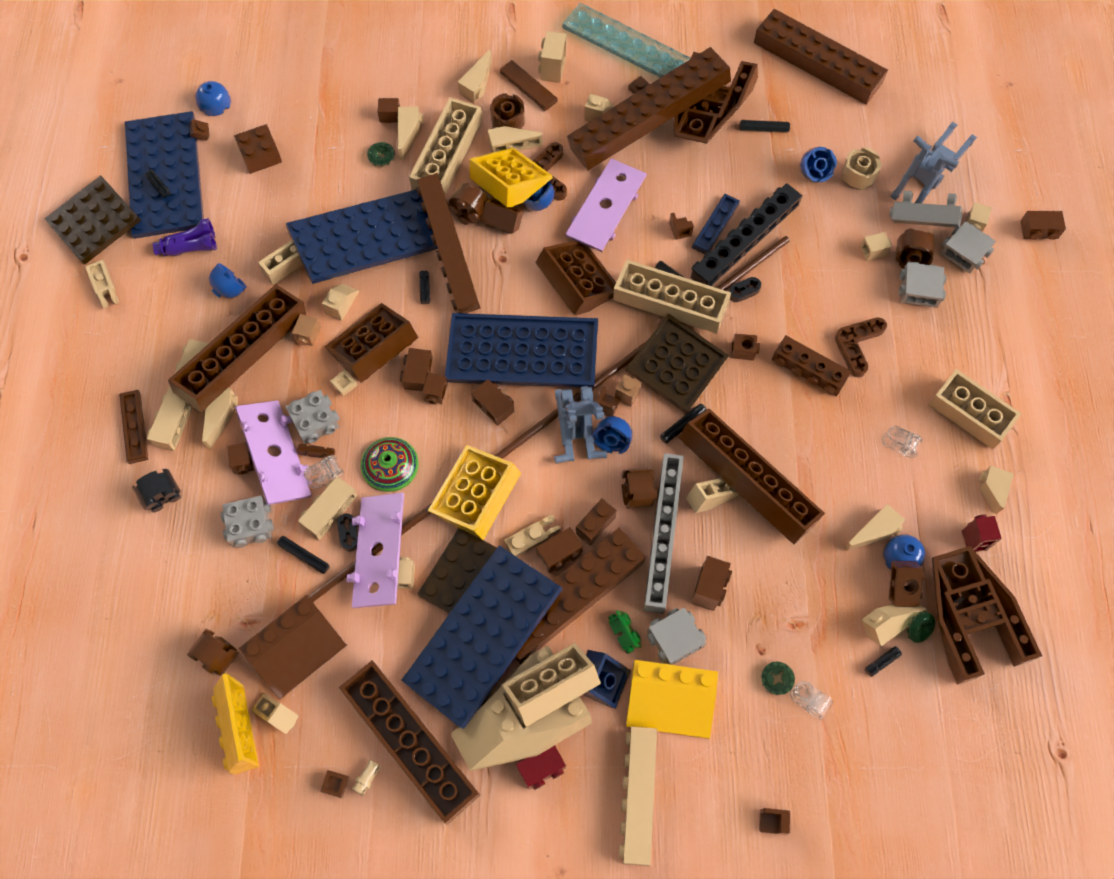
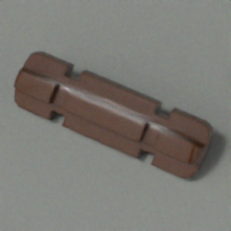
M299 444L297 448L299 455L306 456L308 454V456L334 459L336 453L334 448L327 447L324 449L325 447Z

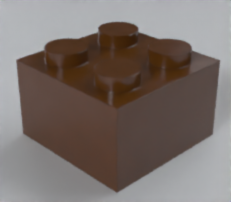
M267 124L234 135L250 174L282 163Z
M710 556L706 557L691 604L714 611L717 606H721L727 591L723 588H726L732 575V571L729 570L731 563Z

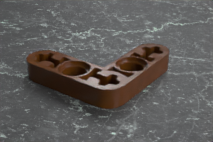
M557 142L551 143L533 162L545 171H548L562 158L563 146ZM546 159L549 161V163L543 165L540 163V161ZM552 176L550 182L554 188V199L557 201L564 200L567 196V187Z
M876 317L842 327L835 335L838 348L854 377H862L868 370V363L858 342L882 335L887 328V322L883 318ZM862 328L865 330L866 334L859 335L856 332V329ZM841 334H843L844 336H848L847 339H845L844 337H840ZM847 349L855 350L856 355H849ZM856 365H858V367H862V370L860 371V369H856Z

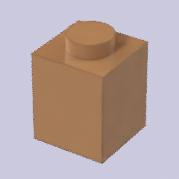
M300 314L292 334L297 343L313 346L321 326L317 318Z
M624 374L615 390V397L620 399V402L631 407L640 393L641 382Z

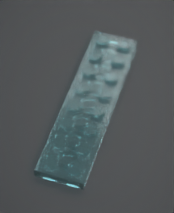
M579 3L563 22V29L660 78L690 60V57L582 3Z

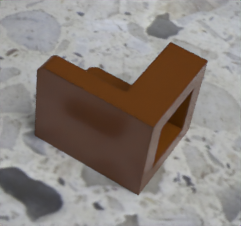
M399 98L378 99L377 112L380 123H398Z
M671 213L669 224L675 240L692 236L694 228L692 221H687L686 217L676 219L675 213Z
M603 387L596 402L603 407L604 415L608 417L614 416L620 399L606 394L607 388Z
M760 809V832L782 835L790 834V810Z

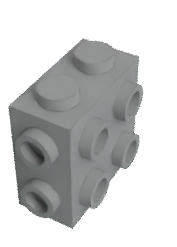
M965 221L960 228L956 227L953 230L951 238L947 237L941 245L944 248L940 254L968 273H971L974 268L978 270L984 263V257L988 258L994 251L992 246L996 241L978 230L974 225Z
M907 262L905 268L901 269L899 279L902 280V284L899 287L901 303L937 308L941 301H944L946 291L943 290L946 282L944 267Z
M321 390L311 392L306 397L294 400L286 406L304 444L314 443L320 437L332 434L336 429L340 428L337 423L340 418L336 410L331 411L329 406L332 403L328 395L323 396Z
M262 495L222 504L221 519L226 527V530H223L225 541H228L232 547L242 548L249 543H263L267 539L272 538L271 531H274V525L272 520H269L268 513H271V507L267 505Z
M685 607L680 610L675 608L667 614L668 617L663 620L657 618L650 623L651 626L647 631L649 633L647 638L652 646L656 645L659 650L657 653L663 664L674 665L704 648L706 644L705 634L701 629H697L694 624V616L690 611L687 612Z

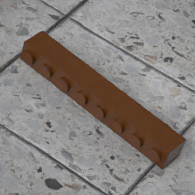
M438 173L417 179L419 186L416 187L419 197H422L424 201L421 203L423 212H427L429 217L426 218L428 228H432L434 233L431 235L433 244L437 245L439 249L436 251L438 260L442 261L444 265L441 267L444 278L447 277L449 283H446L449 294L452 293L454 297L451 300L454 311L458 310L459 313H469L481 309Z

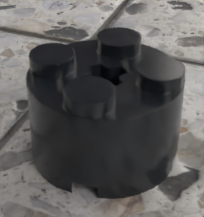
M162 469V473H157V471L150 472L136 481V487L132 486L144 510H151L155 513L163 509V504L169 501L172 503L181 498V490L169 469Z

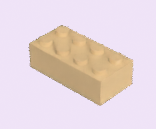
M957 369L929 403L935 410L991 449H994L1003 440L1022 414Z
M574 643L501 685L510 705L527 727L601 683L594 664L578 645Z

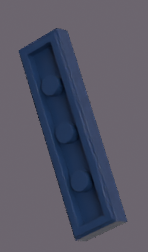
M727 194L723 195L694 241L693 249L703 254H706L709 250L711 251L740 204V200Z

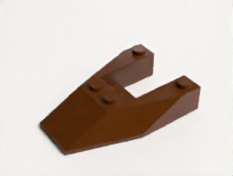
M693 52L691 58L695 57L700 53ZM741 61L730 87H721L675 116L674 137L707 144L753 91L758 79V64Z
M971 546L932 558L938 623L948 665L957 685L977 679L985 674L968 637L969 634L996 627L1014 667L1042 657L1015 596Z

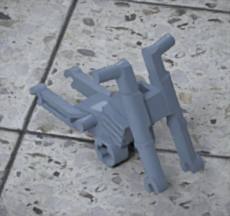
M954 122L949 125L933 148L918 135L913 141L921 148V151L915 156L890 197L896 201L910 178L914 176L925 185L915 203L922 204L931 189L935 190L943 180L944 175L942 173L946 168L953 172L959 164L958 160L972 146L977 137L972 134L955 153L943 145L958 126Z
M581 387V402L573 400L571 389L555 390L562 445L565 447L566 453L554 456L555 464L574 461L572 440L576 438L585 439L588 460L607 458V451H595L594 449L595 439L593 437L591 417L593 414L597 420L604 419L603 407L597 402H593L591 387Z

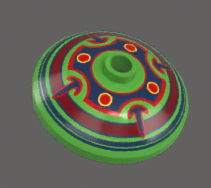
M385 437L376 440L367 447L362 455L360 467L365 481L371 487L383 492H394L403 489L413 481L418 471L419 461L415 449L407 441L397 437ZM390 457V458H391L390 461H388V462L384 461L385 458Z

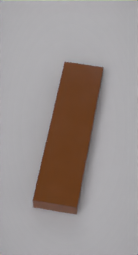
M513 60L500 68V73L543 110L547 111L558 102V98Z
M134 390L121 393L119 397L127 462L133 464L149 460L140 391Z

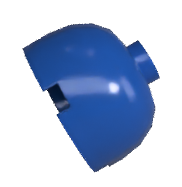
M208 81L197 88L195 95L196 103L199 110L203 111L205 115L217 116L223 114V110L226 108L229 109L231 98L229 92L222 84L216 81Z
M825 147L809 149L804 153L800 163L802 174L812 182L827 181L833 176V171L837 166L836 156L833 151Z
M547 182L523 202V205L532 211H540L547 208L554 199V188L551 182Z
M220 263L212 269L209 275V283L213 287L211 291L219 298L221 296L235 298L247 287L240 278L237 279L230 269Z
M606 417L595 428L593 437H595L594 442L601 450L607 451V453L612 454L613 450L619 452L618 454H622L628 450L631 444L632 429L620 417Z
M900 534L893 537L883 550L885 564L890 570L892 561H917L922 566L926 557L925 548L916 537L908 534Z

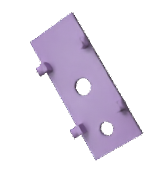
M610 159L601 176L597 177L595 186L577 216L573 217L572 224L565 236L602 252L608 241L614 239L616 234L613 232L631 201L636 200L639 196L637 191L647 173ZM618 175H624L626 179L624 181H618L616 177ZM602 200H609L612 206L605 209L599 203Z
M279 401L236 406L235 410L267 505L311 497L312 495L304 473H308L310 470L308 465L300 464L287 427L288 423H292L291 416L283 415ZM265 415L268 421L260 422L257 416ZM270 446L278 447L281 454L277 457L271 456L267 452V448Z
M404 493L361 498L360 516L352 518V525H359L355 572L347 574L346 581L354 582L352 608L396 605ZM381 543L383 545L382 553L378 556H373L372 548L374 545ZM378 583V591L370 593L371 585Z

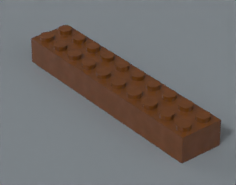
M709 47L569 134L567 139L570 149L587 170L592 169L731 82L730 67Z

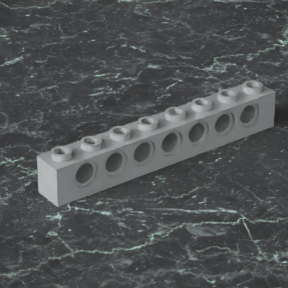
M664 453L643 610L647 612L664 614L666 609L684 456Z

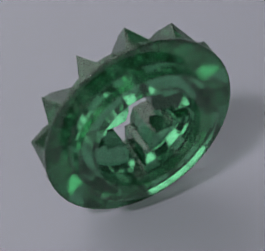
M378 142L368 149L367 157L369 162L375 166L380 165L383 167L384 164L389 165L390 161H394L395 152L388 143ZM378 152L381 153L382 155L384 154V158L381 157V156H378Z
M926 611L923 613L918 612L917 617H912V622L908 623L909 628L906 631L909 634L908 638L915 643L928 639L935 628V617Z
M778 661L771 662L763 669L761 675L762 685L768 692L776 696L785 695L793 688L795 676L787 664ZM783 672L781 675V680L783 681V683L778 682L777 684L773 685V681L775 679L773 677V674L777 676L778 674Z

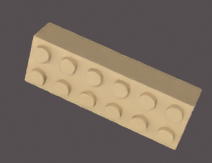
M449 98L409 176L411 190H415L419 186L417 179L438 173L446 196L482 122L481 107Z
M626 260L614 287L613 300L663 317L670 314L682 323L717 334L728 308L731 292Z

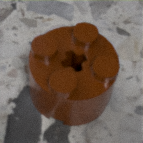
M503 93L493 99L490 111L491 123L494 128L506 126L521 129L524 127V102L519 96L514 94L510 96L507 93Z
M470 183L460 184L448 204L450 211L459 217L460 222L465 225L477 223L480 220L485 202L489 200L477 186H474V188L470 187Z
M912 228L906 229L897 239L896 262L898 261L899 266L903 269L907 262H917L924 265L932 264L934 254L933 234Z
M648 468L623 470L622 479L625 478V482L621 485L624 505H627L626 509L653 506V499H657V489L653 487L654 470Z
M205 629L189 649L187 655L194 661L199 660L204 663L202 667L209 673L213 674L214 672L221 676L235 660L239 652L222 637H213L215 633Z

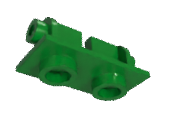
M616 610L617 616L615 614L610 615L608 623L615 635L620 632L623 633L617 640L623 651L629 654L634 651L633 647H642L640 643L641 637L636 630L632 629L630 625L632 621L626 612Z

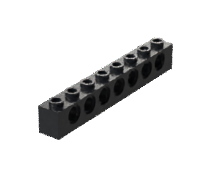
M788 183L782 188L778 187L771 198L767 197L760 208H755L749 218H744L737 229H732L726 239L720 240L716 244L715 249L709 250L700 262L697 261L692 266L691 279L709 286L714 285L800 205L803 195Z

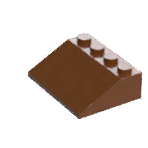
M578 241L544 247L535 262L574 316L589 312L609 301L614 296L615 280L587 245Z
M381 303L325 346V348L355 379L362 383L419 337L410 321Z
M306 595L238 649L277 697L282 699L345 648L347 644Z

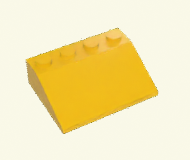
M515 148L469 159V178L506 207H514L517 204L523 203L552 179L550 173Z
M466 445L428 512L484 540L520 477L521 472L512 462Z
M634 660L626 727L655 728L657 732L710 739L718 671Z
M223 674L213 688L212 703L214 708H217L218 716L215 717L216 725L221 729L222 736L219 737L221 749L225 751L223 765L225 770H228V773L235 775L258 768L259 763L244 685L229 674Z

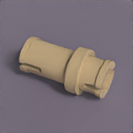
M369 760L360 777L355 779L356 784L352 787V790L364 796L366 790L371 788V782L381 766Z

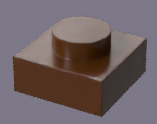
M639 76L628 85V90L635 94L650 85V83Z
M191 119L189 122L190 136L207 141L210 137L208 123Z
M327 770L320 792L343 798L349 776Z

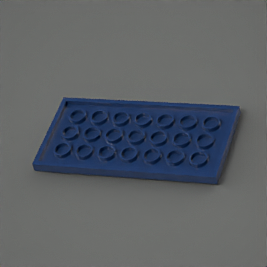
M193 111L125 121L130 208L142 220L131 228V235L134 239L186 231L195 227L204 219L197 138L190 136L189 127L191 119H195ZM150 169L154 170L171 192L170 196L163 198L146 178L145 172Z
M416 189L286 223L287 231L312 284L438 249V246L433 244L431 235L434 234L433 230L428 228L426 218H429L428 214L423 212L421 203L424 202L423 198L419 197Z
M452 313L445 369L447 382L483 384L489 379L492 383L502 385L576 388L588 386L595 388L598 318Z
M499 545L401 681L456 725L464 729L563 588Z

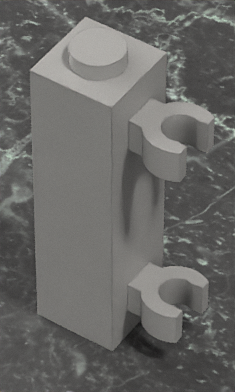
M904 191L903 202H894V207L890 209V218H892L894 223L960 228L963 213L961 206H955L957 196L952 193H948L947 205L911 203L913 198L912 191Z

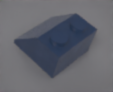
M588 650L586 656L594 664L601 684L582 695L616 709L631 670L606 653Z

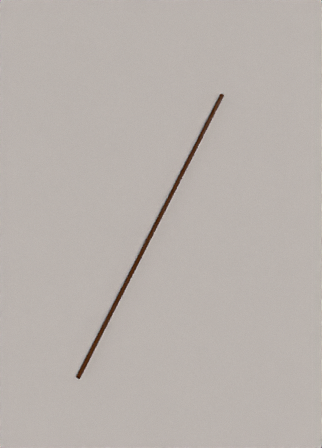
M787 236L783 237L717 288L724 291L790 242ZM646 342L595 379V388H592V391L629 364ZM580 391L573 396L575 402L581 400ZM558 408L494 456L502 459L555 420L559 416ZM431 504L402 525L401 536L431 514L428 512ZM381 543L372 548L373 556L383 550ZM356 560L310 594L308 597L311 601H316L345 579L347 574L353 573Z

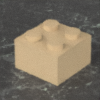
M547 31L546 37L542 38L541 48L543 50L539 51L538 61H540L538 72L541 73V80L561 83L566 61L567 34Z

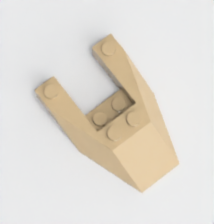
M549 646L530 655L499 682L488 694L464 729L458 726L451 733L470 771L537 756L592 723L590 713L580 697L575 698L527 727L510 705L501 684L553 656L554 654Z

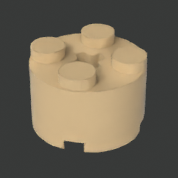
M864 147L859 150L853 149L846 158L841 179L858 190H865L875 182L882 166L878 153Z

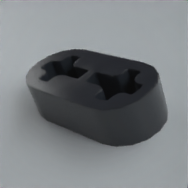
M750 277L732 285L729 290L731 292L730 300L741 302L757 295L761 289V281L756 277Z
M349 513L339 516L337 526L343 549L354 551L357 549L358 530L357 525H352V518L354 517ZM346 519L351 522L349 523V530H346L344 526ZM347 535H350L352 540H355L350 546L345 543L348 541Z

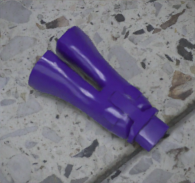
M209 218L203 219L198 225L189 230L160 238L159 242L153 243L155 256L161 254L163 256H178L192 251L217 250L212 223Z

